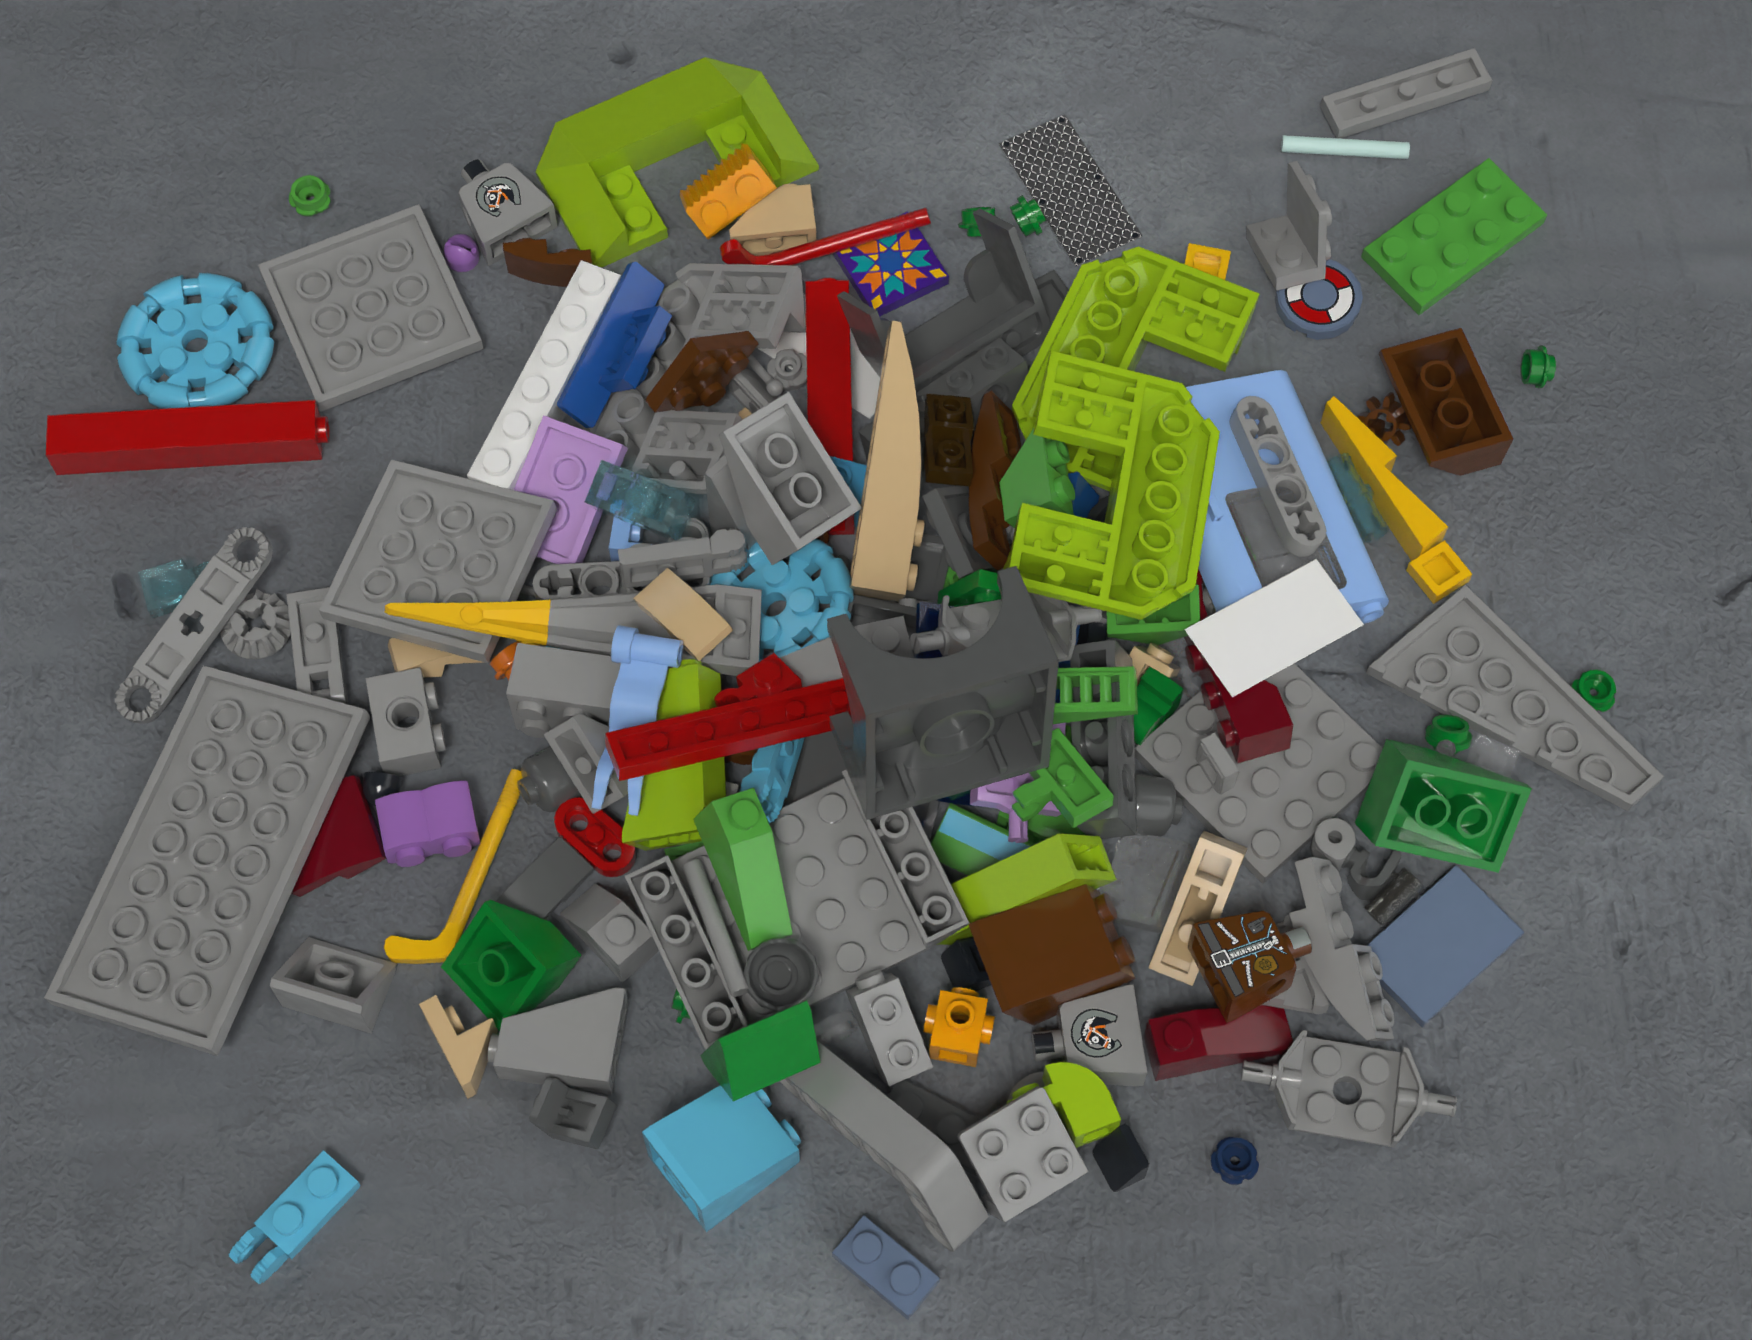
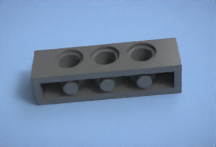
M1001 338L987 345L916 393L920 424L921 471L924 470V411L926 394L970 397L974 427L972 437H974L984 394L992 390L1012 411V404L1028 374L1026 360ZM873 422L859 430L866 459H868Z
M1115 639L1078 644L1074 647L1070 668L1132 667V658ZM1113 682L1111 683L1112 702H1120V683ZM1100 684L1093 685V702H1100ZM1073 687V702H1080V687ZM1134 715L1071 722L1072 745L1114 795L1113 806L1077 827L1085 835L1100 836L1101 839L1136 835Z

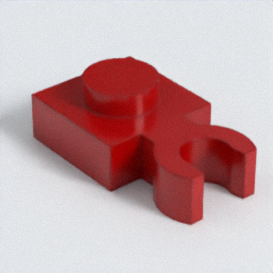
M772 653L737 675L738 688H727L720 691L714 697L716 707L802 688L801 679L775 653Z

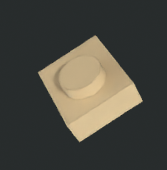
M1150 643L1148 648L1143 645L1134 646L1129 654L1132 658V666L1136 669L1137 686L1140 683V678L1149 667L1167 677H1176L1181 670L1179 666L1172 663L1175 656L1154 643Z

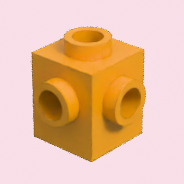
M955 987L951 989V992L940 990L938 1005L928 1004L923 1032L932 1034L929 1048L930 1059L976 1067L980 1044L990 1045L995 1016L986 1015L987 998L979 997L978 992L968 988Z

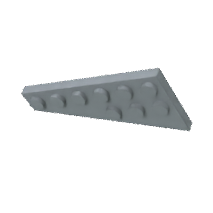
M1466 585L1375 660L1367 669L1366 674L1444 715H1453L1464 719L1469 724L1470 729L1626 811H1629L1654 789L1664 777Z

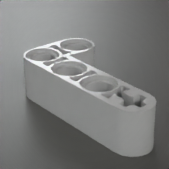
M686 517L679 519L669 529L668 543L675 542L684 537L696 539L709 537L707 527L696 518ZM619 561L547 565L537 571L532 583L536 600L640 593L636 590L637 587L625 588V586H622ZM711 577L683 581L685 583L693 581L701 584V586H707L711 584ZM597 586H607L610 588L605 594L596 595L591 593V590ZM575 588L580 589V595H576ZM553 590H558V594L549 595Z

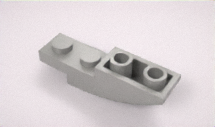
M1309 857L1296 861L1295 865L1306 908L1291 912L1289 915L1293 928L1302 926L1310 938L1312 952L1304 957L1317 983L1335 1009L1367 1041L1386 1042L1393 1040L1394 1036L1391 1027L1394 1026V1013L1390 1003L1383 997L1379 981L1383 976L1382 966L1378 956L1372 952L1371 946L1351 943L1354 930L1349 915L1342 908L1339 892L1342 890V881L1338 870L1331 864V860Z

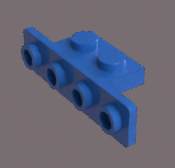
M637 262L628 263L557 402L559 409L585 428H593L611 393L636 389L644 381L648 374L647 365L654 351L661 346L666 338L665 329L672 315L660 305L655 306L664 289V284Z

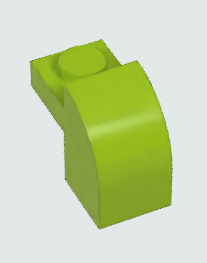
M1069 1062L1045 1065L1042 1076L1045 1086L1042 1088L1045 1089L1076 1148L1106 1137L1119 1127L1121 1117L1104 1082L1094 1072L1084 1066ZM1033 1083L1017 1089L1011 1094L1013 1099L1008 1100L1007 1104L1039 1086V1084Z

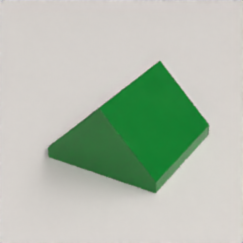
M807 1000L717 1039L700 1055L704 1065L732 1101H736L821 1063L812 1012Z

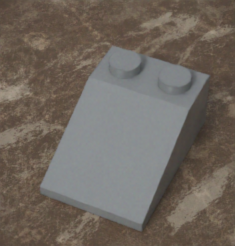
M789 392L719 434L747 527L771 565L798 551L862 509Z

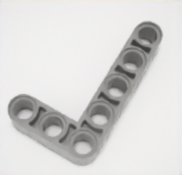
M817 1041L821 1063L785 1078L780 1082L795 1097L901 1183L926 1228L945 1248L954 1252L989 1217L959 1160L941 1139Z

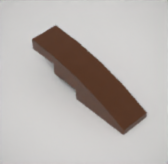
M991 390L983 396L974 432L971 454L973 477L969 486V517L973 548L996 570L1004 567L1010 553L1005 528L1011 526L1004 520L1000 481L1022 446L1014 413Z

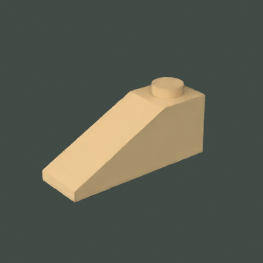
M1203 831L1148 967L1149 969L1193 986L1199 969L1188 949L1192 926L1197 922L1221 917L1247 852V847Z

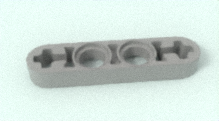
M1257 396L1245 397L1237 404L1231 414L1229 421L1231 430L1282 545L1293 555L1299 557L1310 556L1314 554L1326 537L1325 523L1273 408L1267 401ZM1246 414L1249 415V417H1250L1249 419H1246V418H1245V415H1246ZM1255 419H1258L1260 421L1258 425L1256 424ZM1269 449L1278 456L1280 463L1271 465L1264 462L1259 456L1258 450ZM1277 487L1290 489L1295 494L1297 501L1295 503L1282 501L1277 496L1275 489ZM1299 528L1301 533H1309L1311 536L1309 540L1305 534H1297L1296 529Z

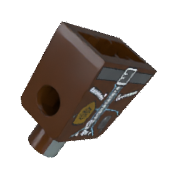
M1266 911L1194 923L1188 943V949L1226 1023L1239 1018L1287 991L1292 985L1297 969L1294 959L1312 952L1310 938L1302 926L1280 933L1270 913Z

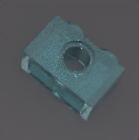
M601 460L584 502L598 512L676 541L682 538L696 500L684 491Z

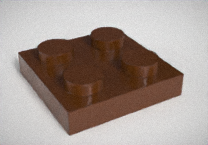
M749 331L690 338L646 397V402L654 413L669 410L681 411L689 407L702 405L709 407L716 404L724 397L726 393L725 388L732 378L747 367L749 363L748 358L759 343Z

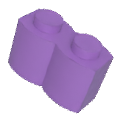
M468 781L442 783L421 791H404L375 800L383 848L388 863H397L401 867H411L424 862L425 857L433 854L444 853L447 857L462 856L469 853L472 847L480 844Z

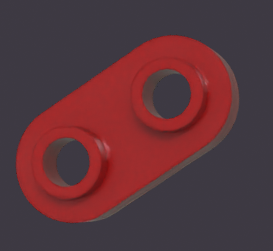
M580 797L571 798L559 806L554 817L558 836H563L595 867V871L606 877H618L627 873L633 867L636 860L635 847L622 843L623 828L603 810L593 814L584 799ZM579 820L585 821L588 824L582 831L571 829L572 824ZM610 850L621 852V856L617 860L609 861L605 858V854Z

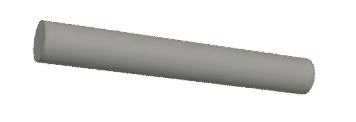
M699 859L689 861L683 865V869L732 997L744 995L748 989L744 973L702 862Z

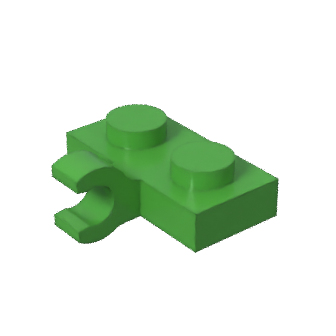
M1059 728L1052 731L1049 767L1029 772L1034 781L1026 783L1013 791V796L1018 802L1012 805V809L1022 822L1036 816L1048 802L1052 801L1072 828L1113 806L1114 795Z

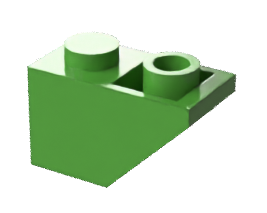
M1034 428L1000 481L1004 520L1013 528L1016 525L1021 503L1074 515L1072 501L1075 500V490L1068 477L1067 463L1070 461L1068 448L1064 442L1033 435Z

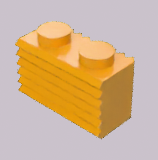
M741 144V149H735L734 155L728 154L727 160L721 159L720 165L714 164L713 170L707 169V175H700V180H694L693 185H687L686 190H680L679 196L686 213L709 240L777 189L768 170L748 144Z

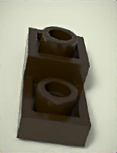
M926 394L924 411L925 483L970 486L973 477L970 441L974 430L970 397Z

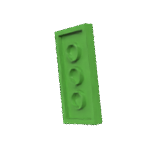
M1488 158L1363 249L1361 258L1420 315L1543 225L1547 214Z

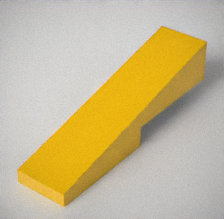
M1333 396L1326 402L1320 424L1412 561L1441 543L1448 526L1391 472L1397 455L1344 404Z

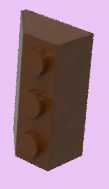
M1462 328L1380 350V359L1430 467L1462 476L1501 465L1513 441V437Z

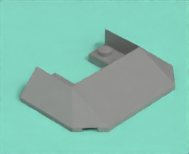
M689 263L675 273L678 279L663 289L655 305H660L672 317L665 329L666 338L664 342L654 351L647 365L648 374L636 389L611 393L593 428H583L585 431L623 444L628 448L612 488L707 494L705 472L725 454L719 434L743 419L738 413L702 412V406L689 407L681 411L669 410L654 413L645 399L690 338L749 331L759 343L756 348L776 349L782 332H806L802 273L798 266Z

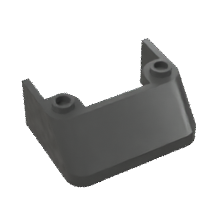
M980 208L974 211L973 215L986 250L974 256L965 268L964 282L969 296L904 335L912 365L916 393L998 338H1001L1019 355L1024 356L1044 342L1050 329L1046 309L1015 226ZM843 291L837 297L861 354L880 377L887 331L891 321L880 318L877 310Z

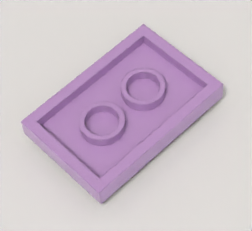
M543 415L514 488L518 492L553 500L557 508L536 557L554 564L583 563L628 448L626 446Z

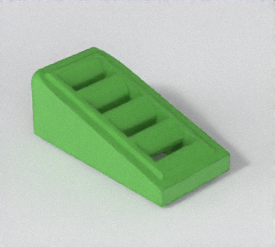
M1134 666L1058 668L1056 690L1060 689V703H1055L1053 724L1138 714L1137 676ZM1113 682L1120 683V702H1112L1111 683ZM1100 684V702H1093V685ZM1073 687H1080V702H1073Z

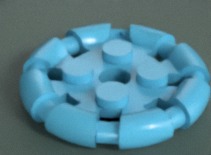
M199 273L198 278L184 279L183 275L162 281L143 293L145 299L138 306L131 305L121 322L116 341L117 345L121 347V353L117 356L120 371L127 384L137 395H146L149 403L160 409L230 405L248 393L247 387L254 380H261L273 355L274 340L270 338L273 323L261 299L253 291L245 292L240 282L218 274ZM201 295V303L187 304V296ZM231 304L238 307L231 315L227 314L226 309ZM157 311H160L161 313L159 314V316H158V318H157V324H156V323L153 322L150 318H151ZM252 336L246 343H241V337ZM203 338L208 341L206 347L201 351L189 352L185 350L187 344L193 339ZM151 347L152 350L151 354H142L139 352V349ZM233 363L240 369L234 376L225 373ZM164 373L170 377L166 382H156ZM204 387L205 389L204 391L192 392V388Z
M817 538L791 554L789 565L783 560L771 565L756 542L749 550L745 548L747 552L745 567H741V570H731V572L713 574L711 576L710 585L718 584L762 590L759 662L763 660V649H774V653L780 658L830 637L827 630L828 618L847 614L849 620L851 619L848 607L849 602L851 603L854 600V590L850 588L851 576L849 570L841 558H835L832 555L833 549ZM750 566L754 572L741 582L736 576ZM821 569L820 576L812 581L810 577ZM780 600L786 601V607L779 615L766 616L767 609L772 603ZM819 603L830 604V608L824 609L823 612H818ZM810 635L813 636V638L809 642H807L803 647L799 646Z

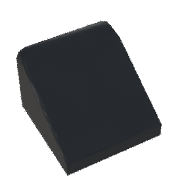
M973 937L955 941L942 953L941 960L953 988L962 987L978 991L991 986Z
M1126 1123L1116 1128L1096 1145L1092 1151L1095 1161L1113 1192H1118L1144 1179L1150 1163L1132 1130Z

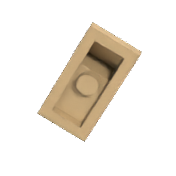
M435 995L420 1003L419 1006L467 1099L477 1094L488 1063L490 1038L492 1033L498 1034V1030L494 1020L491 1018L465 1031L454 1007L451 1005L443 1009Z

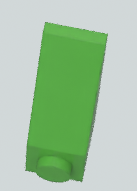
M751 788L711 801L693 820L747 950L751 951L769 939L790 937L793 932L773 832L755 789Z

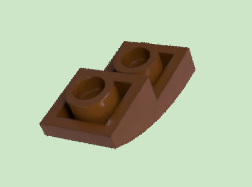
M522 238L515 242L503 243L508 273L535 283L567 287L581 260L593 264L591 249L578 250L570 248L558 253H549L546 239L535 240L532 238Z

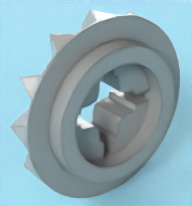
M256 589L254 593L246 595L220 631L225 646L235 655L246 659H261L278 652L287 643L291 635L288 606L275 593L270 595ZM261 614V618L268 630L254 627L249 632L243 617L256 619Z

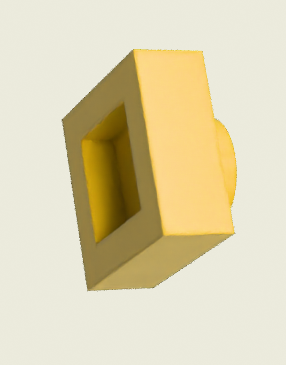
M1189 243L1184 264L1225 280L1231 251Z
M1445 540L1409 562L1406 569L1433 604L1468 583L1472 576L1471 571Z

